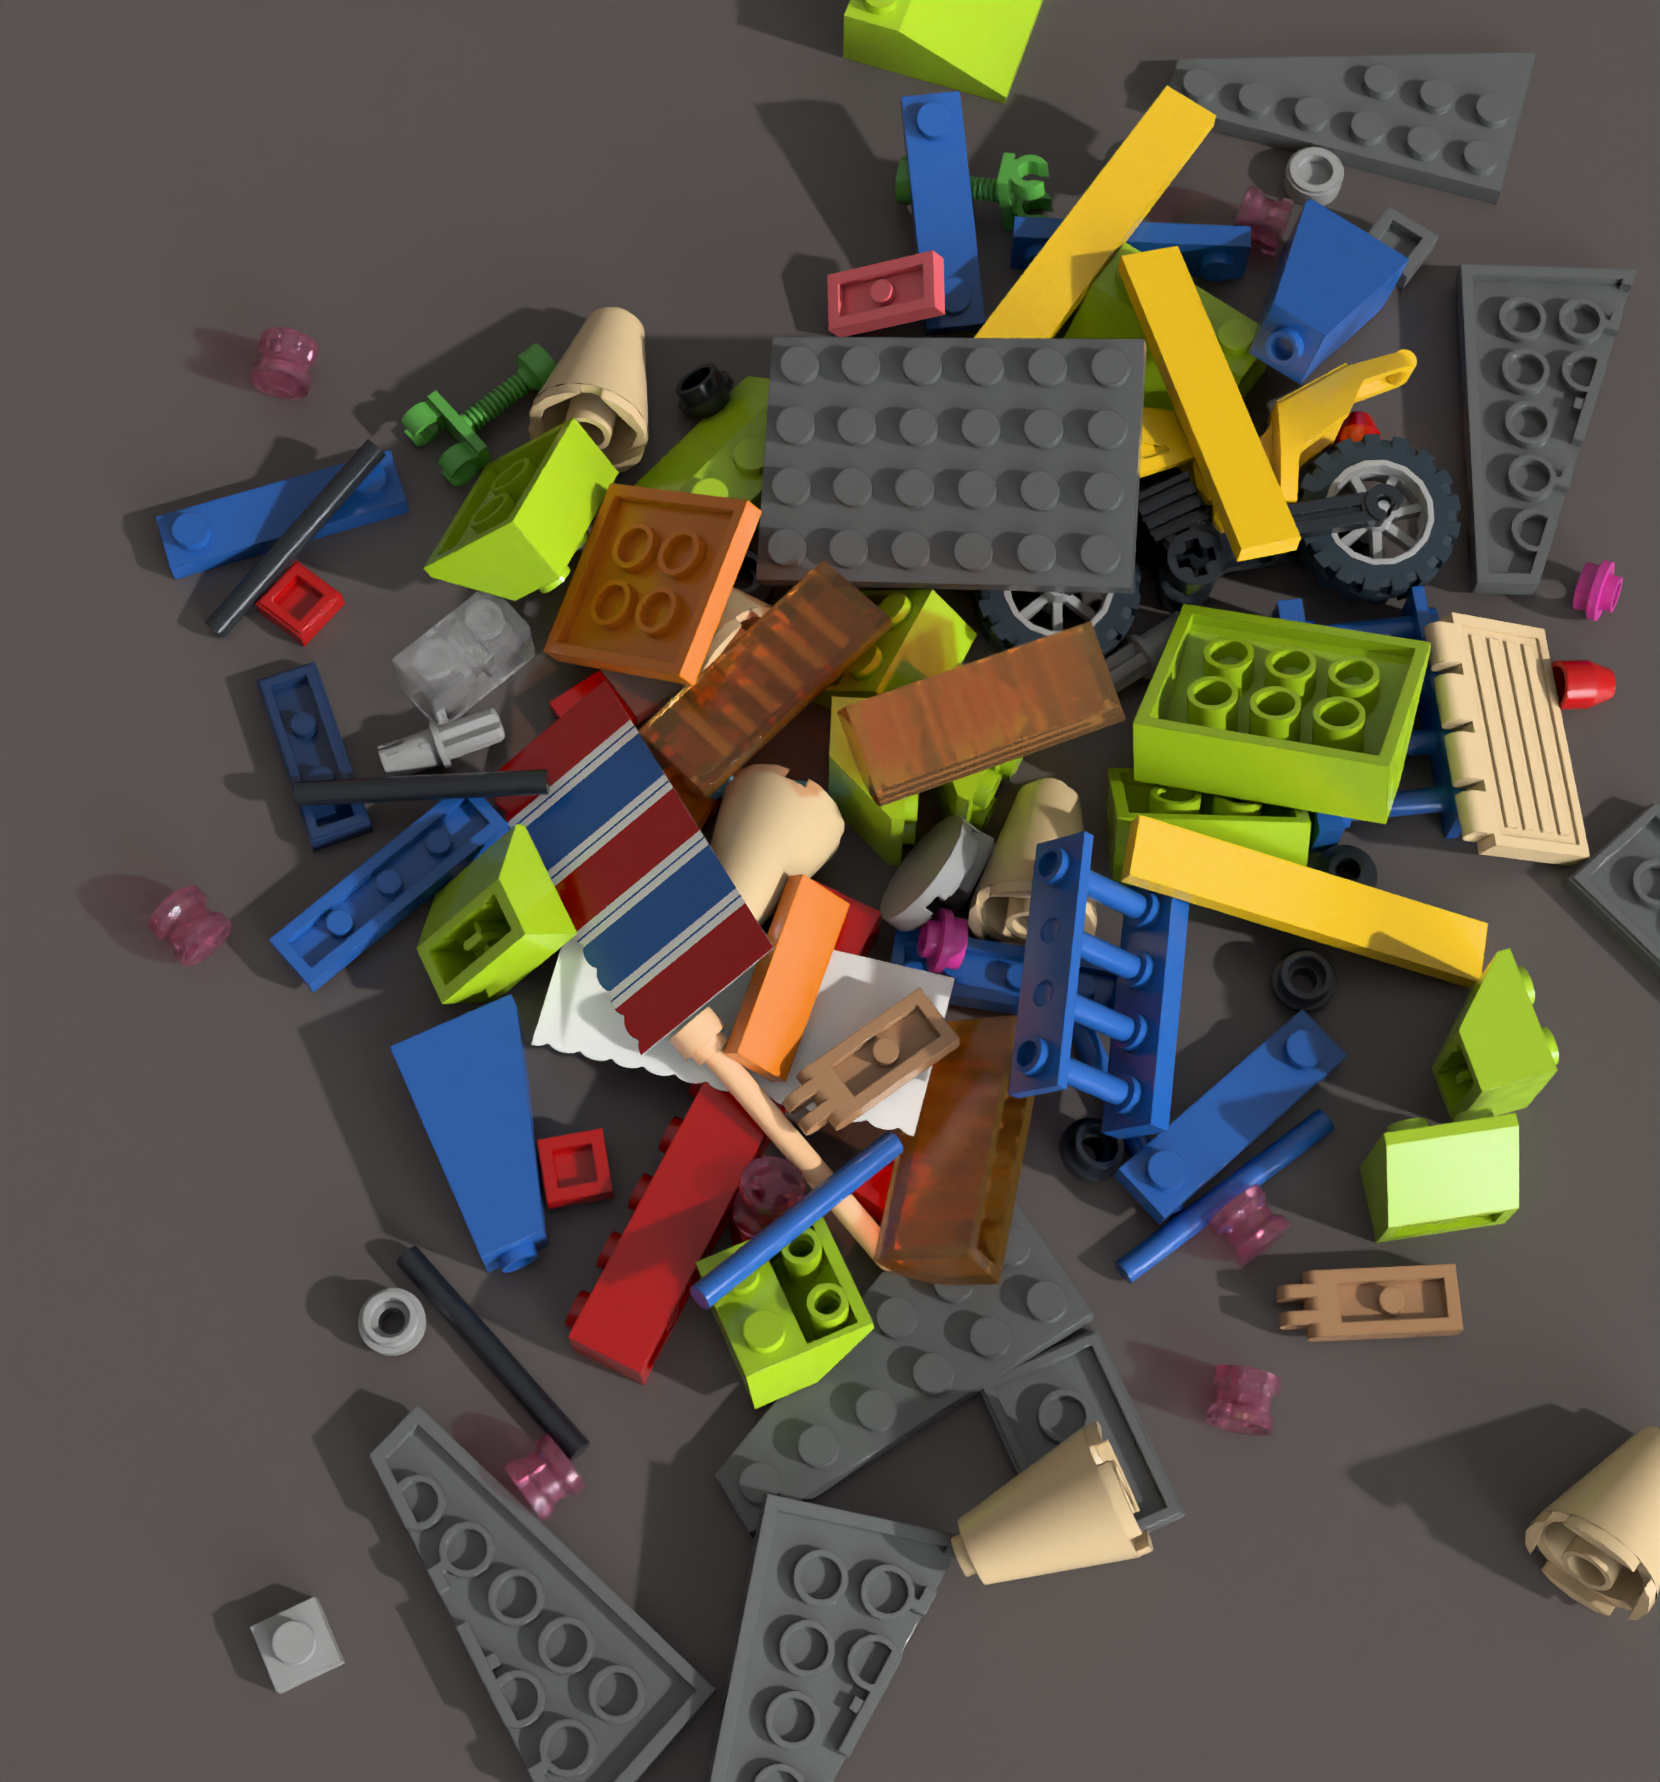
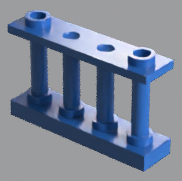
M1415 586L1410 589L1401 609L1400 617L1326 624L1324 626L1426 641L1423 628L1430 623L1438 621L1439 615L1435 607L1428 608L1424 586ZM1302 598L1279 600L1276 602L1272 618L1315 624L1314 620H1305ZM1428 659L1418 702L1423 730L1411 732L1406 757L1428 754L1434 787L1397 791L1389 817L1440 812L1445 839L1458 838L1461 833L1455 795L1467 790L1455 788L1452 785L1444 737L1454 731L1443 729L1441 726L1433 679L1442 673L1432 671ZM1308 811L1311 820L1309 854L1321 853L1333 846H1337L1344 829L1350 827L1351 821L1360 820Z
M1086 831L1038 843L1033 868L1034 873L1008 1095L1023 1098L1066 1090L1068 1085L1104 1100L1101 1130L1104 1134L1120 1140L1168 1132L1190 903L1134 885L1126 887L1091 870L1094 835ZM1087 897L1123 914L1120 948L1084 931ZM1081 959L1117 975L1114 1010L1077 994ZM1074 1022L1111 1037L1107 1073L1070 1057Z

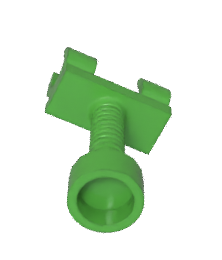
M1004 152L997 179L969 177L973 200L979 199V201L984 200L987 202L990 200V202L996 201V203H999L1003 230L1013 231L1014 216L1048 218L1045 215L1026 214L1032 209L1054 212L1052 198L1044 189V181L1022 180L1024 176L1029 174L1049 178L1048 164L1040 156L1029 154L1016 159L1015 153ZM903 156L897 169L895 195L897 203L910 205L906 156Z
M532 344L516 356L515 361L518 370L515 372V375L513 374L511 378L506 379V382L504 381L501 385H498L497 389L489 392L487 396L483 397V400L480 399L478 403L470 406L469 410L464 411V414L458 415L435 390L427 396V401L414 405L402 417L400 422L406 428L404 433L416 446H424L431 442L444 427L458 441L457 444L446 450L437 462L443 469L441 473L453 487H460L466 484L478 473L480 468L484 470L485 466L492 462L488 447L476 434V430L479 431L481 427L486 426V423H490V420H494L495 416L498 417L500 413L504 412V409L507 410L509 406L518 401V398H523V395H527L528 392L536 391L539 393L557 364L539 344Z

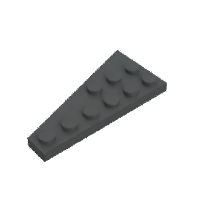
M1537 52L1178 59L1170 88L1216 115L1214 126L1210 130L1211 132L1293 153L1306 147L1324 148L1334 153L1343 166L1496 205L1503 186Z
M1488 264L1460 265L1456 275L1472 594L1534 595L1544 570L1558 525L1557 521L1574 474L1575 463L1588 429L1608 365L1607 361L1619 330L1625 303L1633 285L1637 269Z
M983 1152L900 1251L902 1255L900 1265L892 1271L884 1270L863 1295L862 1300L873 1321L874 1329L817 1383L776 1400L715 1473L714 1476L752 1538L755 1536L763 1495L771 1494L803 1502L811 1501L980 1393L983 1387L1035 1355L1046 1351L1093 1321V1312Z
M417 1405L369 1456L405 1528L408 1530L427 1568V1572L440 1594L533 1782H636L717 1692L716 1689Z
M763 1495L706 1782H833L846 1757H850L903 1658L901 1654L917 1624L930 1608L937 1594L936 1589L952 1559H956L951 1544V1537L956 1536V1534L776 1495Z

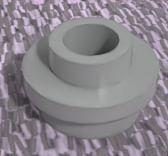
M387 1288L374 1293L363 1304L359 1313L358 1328L362 1339L374 1352L385 1356H398L409 1352L421 1341L426 1329V1314L422 1304L412 1293L400 1288ZM390 1313H400L405 1316L404 1327L396 1334H387L381 1328L383 1319Z

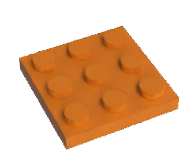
M610 483L543 652L559 662L694 686L762 511L748 500Z

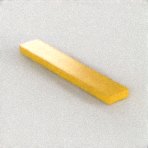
M1166 86L974 338L1053 339L1086 296L1092 283L1123 244L1127 242L1213 128L1216 115L1169 86Z
M1172 246L1122 255L1118 266L1119 274L1236 561L1240 562L1297 550L1301 536L1179 247Z
M1143 815L1137 816L1130 823L1121 882L1467 988L1473 987L1482 975L1488 923Z

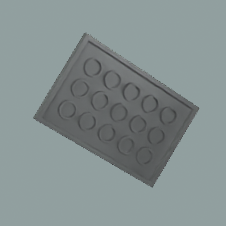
M773 337L756 580L761 585L1133 594L1147 352L1145 339Z

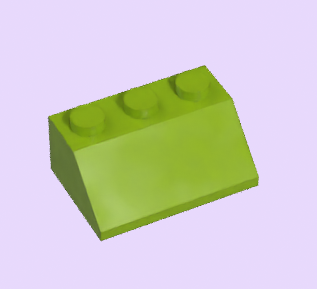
M1125 242L1092 283L1063 339H1145L1147 352L1144 407L1175 411L1118 271L1122 255L1140 252ZM1195 285L1242 399H1244L1264 373L1267 365L1249 353L1258 323Z
M752 376L744 378L728 394L730 400L721 411L711 417L703 418L634 486L748 500L761 510L770 379ZM760 519L758 521L755 531L759 529Z
M573 417L485 466L423 569L432 578L514 601L538 589L541 593L550 592L559 586L569 575L570 568L567 565L573 554L588 540L590 533L587 529L593 518L598 515L610 483L614 482L619 472Z
M1134 768L1107 769V862L1110 879L1126 887L1132 886L1131 884L1121 882L1130 823L1139 815L1307 867L1311 820L1306 810L1135 781Z

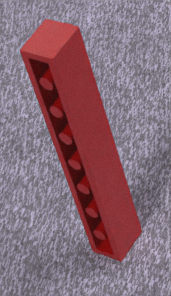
M816 882L850 904L834 950L868 957L880 934L881 912ZM708 1082L691 1083L689 1095L695 1097L689 1111L684 1119L674 1116L669 1123L658 1149L665 1156L654 1176L644 1173L638 1181L628 1203V1209L634 1211L633 1216L623 1234L613 1231L607 1239L596 1264V1267L603 1270L591 1293L582 1290L578 1294L565 1321V1326L572 1329L568 1339L573 1351L643 1386L691 1296L690 1287L700 1279L695 1262L712 1256L730 1221V1216L734 1214L771 1143L769 1137L729 1091L715 1089ZM771 1098V1100L785 1115L787 1112L786 1108L783 1105L778 1104Z

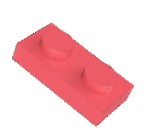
M933 250L827 275L828 330L837 337H847L945 315L944 258Z

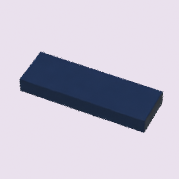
M315 661L256 680L292 791L295 781L354 779L355 775ZM364 803L298 807L313 852L373 832Z

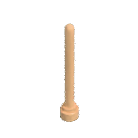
M708 1006L679 1030L669 1042L686 1061L692 1057L699 1067L706 1063L809 1186L815 1189L834 1172L742 1064L723 1054L728 1038L722 1030L727 1026ZM852 1194L831 1210L879 1268L885 1271H892L900 1265L902 1260L900 1250Z

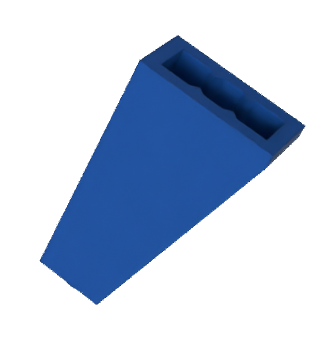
M1310 198L1305 202L1282 249L1249 353L1300 385L1385 306L1409 258Z
M509 994L390 1046L488 1273L497 1268H501L503 1273L519 1270L538 1259V1250L549 1246L523 1028L516 1003L512 995Z

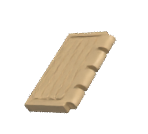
M1451 612L1440 620L1426 625L1423 629L1426 642H1431L1429 655L1431 670L1445 673L1433 679L1441 726L1443 729L1456 731L1444 737L1452 785L1455 788L1467 790L1455 795L1462 839L1464 841L1476 842L1478 854L1565 866H1575L1589 859L1590 853L1545 630Z

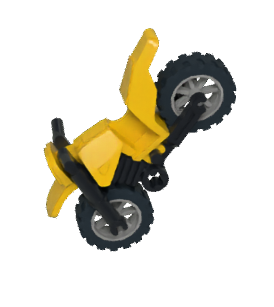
M1403 349L1392 354L1351 365L1344 363L1277 400L1268 418L1265 434L1259 439L1301 539L1295 551L1240 562L1236 561L1176 412L1162 408L1143 407L1136 548L1143 556L1142 560L1145 566L1155 563L1159 569L1155 579V593L1165 608L1175 612L1181 611L1183 604L1203 606L1214 584L1225 573L1263 569L1300 562L1305 571L1311 569L1317 576L1315 582L1326 591L1332 587L1341 592L1339 598L1355 603L1358 598L1369 599V605L1385 604L1389 598L1396 597L1398 601L1405 599L1411 587L1426 586L1433 579L1453 551L1452 547L1458 538L1461 522H1457V514L1461 510L1458 494L1452 495L1450 485L1453 481L1446 469L1442 468L1439 471L1432 463L1435 457L1423 448L1418 452L1408 447L1410 441L1393 436L1391 441L1381 440V434H1367L1362 437L1361 441L1353 442L1349 438L1337 443L1333 451L1326 452L1335 441L1343 421L1348 417L1354 403L1390 391L1407 382L1417 364L1414 353ZM1316 459L1298 488L1299 471ZM1377 481L1382 484L1367 491L1362 482ZM1346 486L1352 492V494L1336 496ZM1404 497L1408 499L1410 505L1400 507ZM1417 517L1418 533L1416 539L1411 538L1391 522ZM1384 535L1406 552L1394 558L1383 559L1382 536ZM1370 545V557L1358 554L1364 553ZM1138 565L1135 566L1133 594L1101 593V604L1097 612L1073 595L1078 592L1028 591L1035 593L1033 602L1019 612L1012 599L1011 591L974 590L975 616L979 617L981 622L980 630L987 642L992 640L998 646L997 653L1009 663L1014 659L1023 664V670L1038 674L1039 669L1051 671V676H1067L1070 670L1076 669L1084 672L1086 668L1114 652L1130 630L1140 603V569ZM1070 610L1088 622L1073 630L1063 631V620L1066 619ZM1043 611L1051 614L1052 631L1033 625L1029 619L1036 614H1041Z

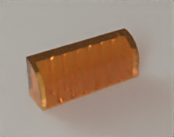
M823 560L698 675L694 686L687 685L638 731L655 758L691 792L706 801L892 628V620L884 611Z
M1091 621L847 705L837 712L860 776L870 796L880 807L1126 720Z
M1015 1015L947 1021L960 1038L959 1047L932 1065L914 1137L907 1135L902 1130L899 1140L903 1145L904 1151L894 1161L874 1256L876 1262L893 1272L915 1280L940 1285L1000 1284L1035 1095L1023 1098L1008 1095L1017 1023Z

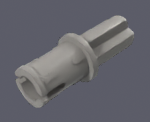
M1175 611L1167 619L1140 636L1132 633L1123 639L1122 647L1086 668L1083 672V684L1087 692L1091 693L1097 701H1104L1141 677L1151 679L1180 611Z
M486 708L439 726L435 720L430 721V728L401 739L377 745L387 777L410 776L416 772L444 764L445 768H449L452 766L451 759L502 742L505 738V732L495 709Z

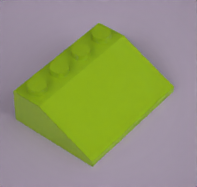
M850 0L844 14L843 58L1005 104L1043 0Z
M1183 604L1133 722L1134 780L1386 824L1404 767L1430 655L1431 642Z

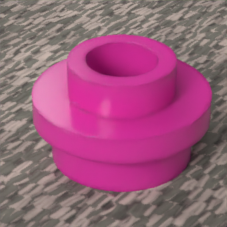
M1603 560L1600 565L1586 562L1582 569L1573 598V609L1586 612V619L1597 621L1602 611L1612 613L1617 604L1623 578L1614 575L1615 563L1612 561Z
M939 908L933 919H929L925 924L921 925L917 952L919 957L926 958V966L929 972L942 973L945 968L957 970L961 966L968 941L967 920L954 917L953 911L950 909Z

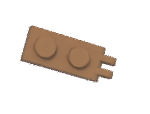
M919 987L802 1069L796 1076V1079L802 1086L790 1093L783 1100L782 1104L789 1114L793 1115L814 1101L817 1107L798 1122V1126L806 1136L813 1134L827 1123H830L838 1131L959 1047L960 1038Z
M1456 1264L1312 1270L1300 1274L1301 1284L1282 1285L1275 1288L1277 1303L1304 1304V1311L1279 1313V1328L1283 1330L1306 1329L1307 1341L1311 1342L1459 1335L1464 1330Z

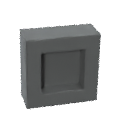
M1391 206L1387 208L1368 232L1371 236L1409 258L1396 284L1401 289L1406 286L1434 250L1439 237Z

